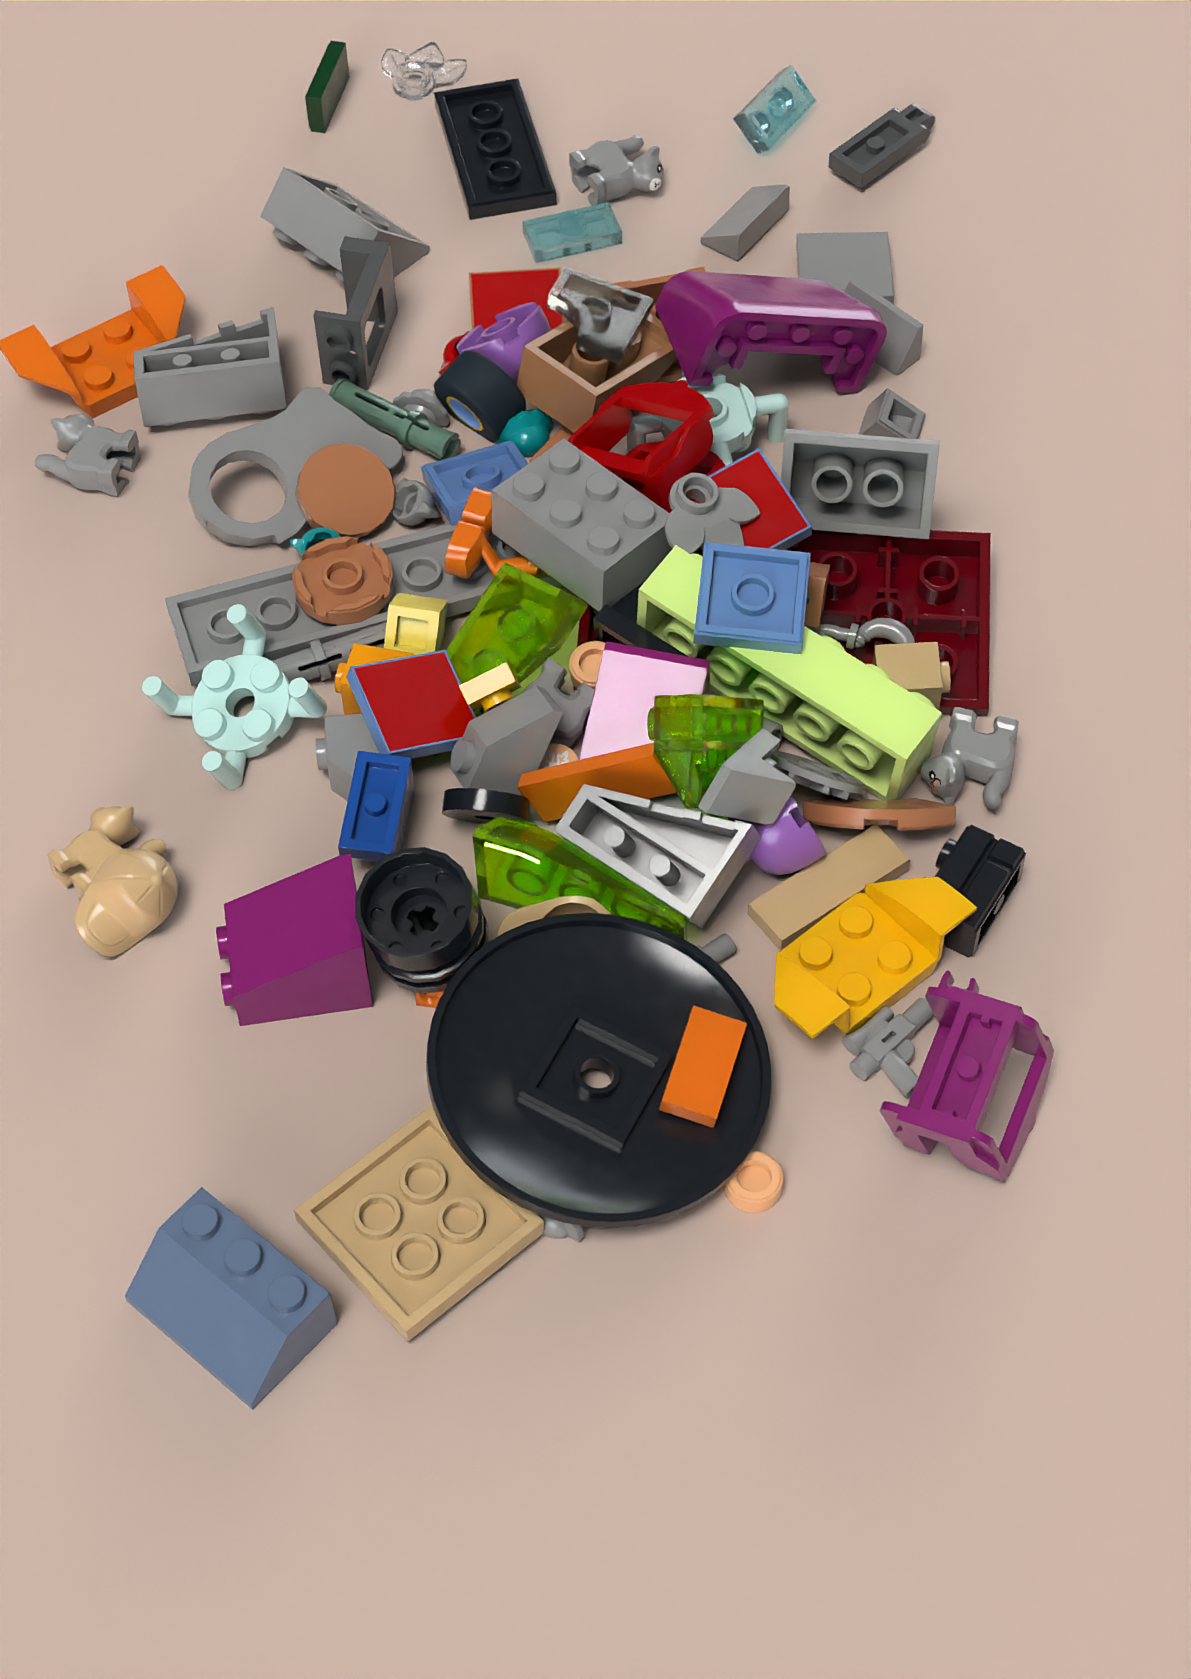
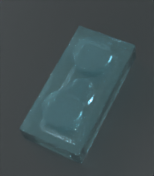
M790 65L781 70L733 120L759 155L769 150L816 100L793 66Z

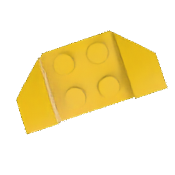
M939 877L910 878L865 884L864 893H855L792 943L776 953L775 1008L793 1021L812 1039L833 1023L848 1035L861 1028L884 1006L890 1008L932 975L937 962L942 957L945 935L977 911V907Z

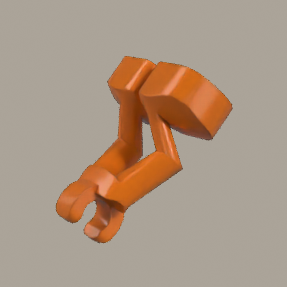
M474 487L464 507L462 519L457 523L447 548L445 558L446 574L470 579L479 567L483 557L495 579L530 575L540 576L542 572L548 575L523 555L500 560L488 541L492 535V492Z

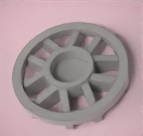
M774 751L771 759L777 762L776 769L794 780L795 783L810 787L824 794H830L846 800L847 798L860 800L866 786L862 781L853 776L797 755Z

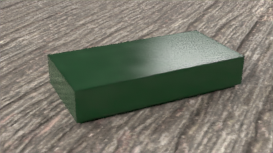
M331 41L328 44L305 95L308 124L312 132L326 133L350 78L345 42Z

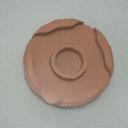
M340 443L325 446L310 455L298 475L295 495L298 506L300 504L301 510L305 514L304 518L313 529L325 527L335 530L341 537L360 538L370 533L373 534L381 528L393 508L395 487L390 471L378 456L364 447Z
M344 536L323 540L309 547L301 555L302 561L298 564L297 568L296 565L294 567L292 579L296 602L307 615L322 623L335 625L360 623L378 614L390 601L394 589V579L391 561L379 546L371 542V547L359 543V538Z

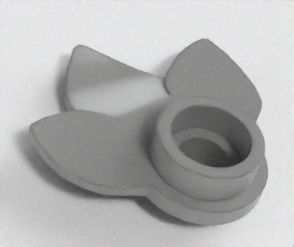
M690 473L677 480L670 490L669 505L672 511L664 524L665 536L672 549L677 545L689 554L695 553L700 548L704 551V542L744 546L740 525L755 520L759 517L760 511L751 498L736 488H718L716 483L707 475ZM689 499H694L699 503L692 502Z

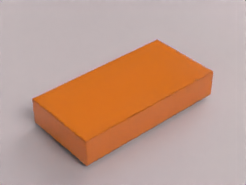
M693 1005L659 1110L714 1128L747 1023Z

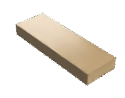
M873 825L748 903L747 914L781 951L855 893H864L865 884L891 881L908 871L910 859L878 825Z

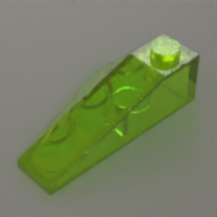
M504 562L446 649L460 683L463 684L506 662L513 668L521 683L548 658L561 649L588 605L584 600ZM483 707L477 710L473 709L476 717L485 713Z
M497 817L476 827L472 837L479 898L519 909L563 896H585L593 898L602 904L612 915L650 923L687 940V918L551 831L541 829L528 821L516 822L502 817Z

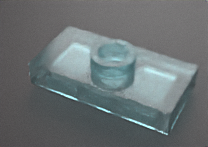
M609 202L522 221L523 234L535 263L622 244V230Z

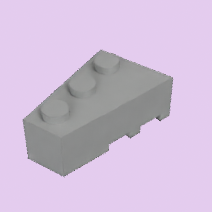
M274 307L260 311V320L235 327L232 320L218 324L219 333L193 341V337L190 334L134 351V379L144 427L155 425L171 426L179 422L203 419L219 420L226 416L250 413L266 414L274 410L286 409L284 377Z
M587 784L582 786L554 828V831L567 843L700 929H702L762 838L755 827L749 823L737 820L733 822L704 815L702 812L687 808L683 810L654 803L649 799Z

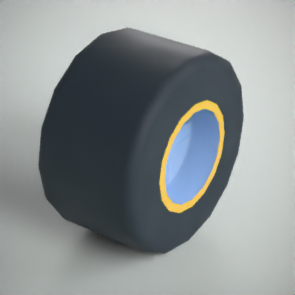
M465 350L434 383L435 395L447 412L454 419L490 442H496L500 438L502 431L512 417L526 410L525 398L514 381L499 366L487 357L474 351Z

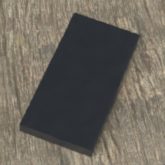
M519 79L434 93L436 111L469 220L557 205L556 191Z

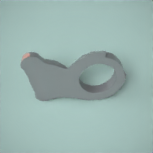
M306 387L278 415L248 427L228 432L210 442L198 454L192 465L188 498L195 518L206 530L224 542L247 547L267 543L280 544L295 535L307 522L300 504L298 506L295 493L298 475L310 455L328 445L347 443L364 447L381 459L391 472L402 458L399 442L394 437L368 425L352 411L336 402L322 388ZM244 460L259 463L271 470L281 482L285 495L284 505L277 514L266 521L256 523L236 521L224 514L213 501L209 485L215 472L232 462Z

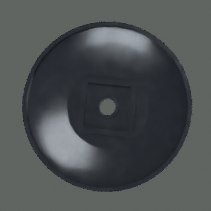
M574 913L546 917L513 928L489 941L459 968L446 986L434 1012L427 1042L426 1075L432 1106L444 1134L464 1163L483 1182L515 1204L550 1219L585 1227L619 1228L655 1223L685 1212L715 1194L735 1175L752 1151L763 1127L770 1101L771 1062L768 1045L759 1019L737 983L709 955L680 936L650 923L612 914ZM693 1005L747 1023L714 1128L659 1110ZM590 1068L600 1069L609 1076L611 1083L603 1088H593L583 1081L581 1073Z

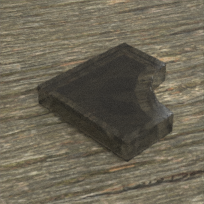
M564 268L549 292L546 307L562 314L574 326L578 336L575 349L621 365L651 312L653 299Z

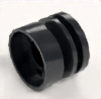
M426 847L401 849L381 858L364 875L355 896V918L383 973L399 987L418 993L443 992L459 968L476 951L488 943V923L463 867L446 853Z

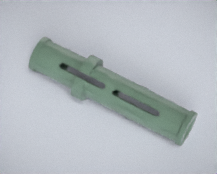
M344 378L337 380L330 390L329 395L336 402L352 411L367 424L398 438L400 445L406 448L421 449L440 460L456 456L460 448L461 439H459V434L428 421L427 415L418 410L408 411L382 397L350 383Z

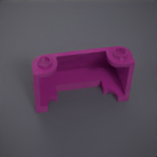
M687 271L674 275L666 282L655 304L656 311L688 385L711 386L714 380L712 373L727 364H730L732 369H741L748 352L755 351L821 355L819 359L825 374H832L831 381L836 391L858 393L887 336L886 326L875 309L829 283L818 279Z

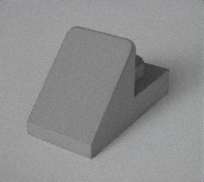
M762 728L722 764L700 801L698 808L708 814L765 825L775 822L796 788L794 780L776 769L777 762L771 759L781 740Z

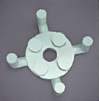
M682 371V378L679 380L687 381ZM712 373L714 380L711 386L688 385L689 388L696 390L707 399L712 406L714 414L717 415L709 420L713 431V443L710 450L717 454L726 466L733 463L732 452H742L750 446L751 437L756 428L757 416L768 415L767 437L770 442L776 444L784 442L789 404L788 398L784 394L775 393L754 397L748 387L742 383L739 384V387L726 382L725 375ZM653 414L632 417V424L627 433V453L636 445L646 443L647 434L662 432L666 439L683 421Z
M235 604L229 608L227 619L245 637L242 655L233 656L225 660H214L209 663L202 672V680L198 684L194 695H176L156 676L148 677L142 684L143 692L166 714L170 716H192L196 733L207 744L217 750L210 751L204 755L202 766L229 790H235L241 786L246 758L258 756L269 750L266 746L277 738L278 735L283 738L290 729L295 717L319 718L327 711L325 700L304 678H295L289 682L284 672L275 663L263 657L266 631L241 604ZM254 696L255 703L252 710L245 716L234 717L233 710L236 703L243 697Z

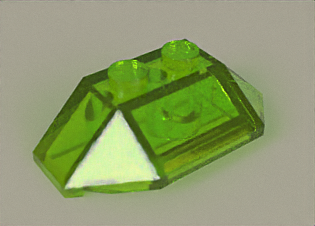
M705 694L655 695L654 707L650 708L647 717L648 736L650 740L654 741V753L685 808H698L700 801L722 764L763 728L764 700Z

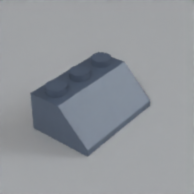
M203 1187L158 1228L125 1294L126 1301L252 1410L337 1325L331 1294Z

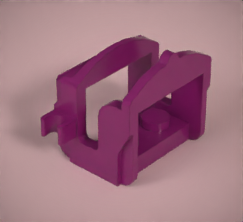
M947 970L942 976L939 986L928 987L925 998L939 1023V1027L909 1103L906 1107L884 1101L881 1105L880 1113L894 1135L900 1138L904 1146L930 1154L937 1142H942L949 1147L958 1162L976 1171L991 1175L992 1178L1005 1181L1025 1144L1028 1134L1035 1125L1036 1114L1047 1082L1054 1049L1049 1037L1043 1034L1039 1023L1032 1017L1024 1014L1021 1006L978 994L979 986L975 978L970 979L966 990L952 986L954 978L951 972ZM1014 1048L1033 1055L1034 1058L998 1149L995 1141L980 1130L1011 1049Z

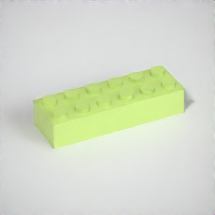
M675 545L639 588L637 624L689 657L710 660L709 689L720 696L725 694L730 697L732 704H738L782 724L783 737L828 766L862 781L866 785L864 789L881 800L900 799L919 775L924 761L929 760L942 712L937 710L933 703L924 695L917 692L910 693L891 681L881 668L873 664H864L848 654L835 639L828 636H820L805 626L801 654L693 644L703 556L695 553L689 554Z

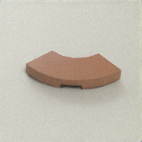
M829 797L803 801V817L811 824L839 828L864 829V825L896 826L897 830H926L952 827L956 823V806L918 798L895 800H855L847 798L846 800L839 797Z

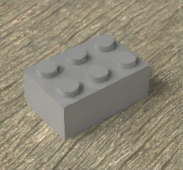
M564 438L492 490V533L598 612L605 604L612 607L647 580L672 550L664 530L666 518L670 513Z

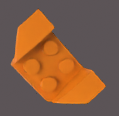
M161 265L126 281L131 310L50 347L35 325H31L1 339L0 351L19 377L68 393L78 406L92 418H95L138 397L134 379L133 352L177 338L186 295L169 272Z

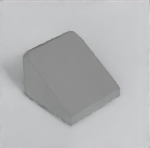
M887 388L867 407L858 435L918 439L926 413Z

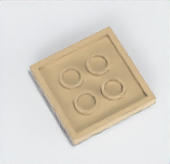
M431 1105L294 1209L296 1221L408 1342L545 1232L544 1221L536 1213L515 1204L497 1193L464 1163L444 1134Z

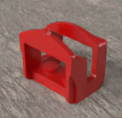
M679 380L674 383H640L619 388L600 405L598 412L568 439V442L668 513L672 511L669 505V493L677 480L690 473H701L709 476L726 466L718 455L710 450L713 443V431L709 421L714 416L712 406L702 394L689 388L685 380ZM631 409L683 421L663 441L636 445L626 455L609 452L629 432L632 424Z

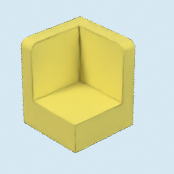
M397 593L388 607L384 648L414 653V655L442 650L448 600Z

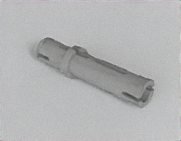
M387 622L322 644L318 639L309 642L310 648L274 660L270 659V661L275 663L284 672L289 682L295 678H304L307 681L319 676L323 681L332 678L331 672L337 671L341 662L347 663L354 643L384 648Z

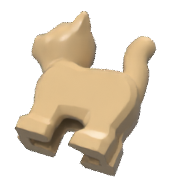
M133 806L96 808L90 815L91 825L88 831L74 838L63 850L54 849L47 854L55 877L66 888L74 884L82 894L79 900L82 899L101 865L115 852L123 849L120 845L135 839L141 833V830L132 820ZM153 839L142 844L140 849H145L161 856L166 852V844L161 839Z

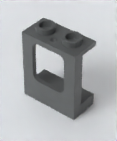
M345 236L340 247V257L347 312L346 314L315 310L313 315L323 384L334 385L337 380L344 378L364 390H369L397 315L391 246L388 242ZM367 321L375 322L366 344V323Z

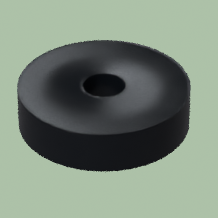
M452 788L444 791L442 814L456 820L479 824L523 825L528 822L530 800L526 797L503 791L478 788Z

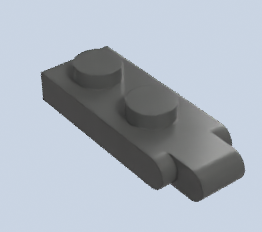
M914 103L902 111L893 108L829 153L828 167L862 188L925 143L929 138L930 129L935 123V116Z

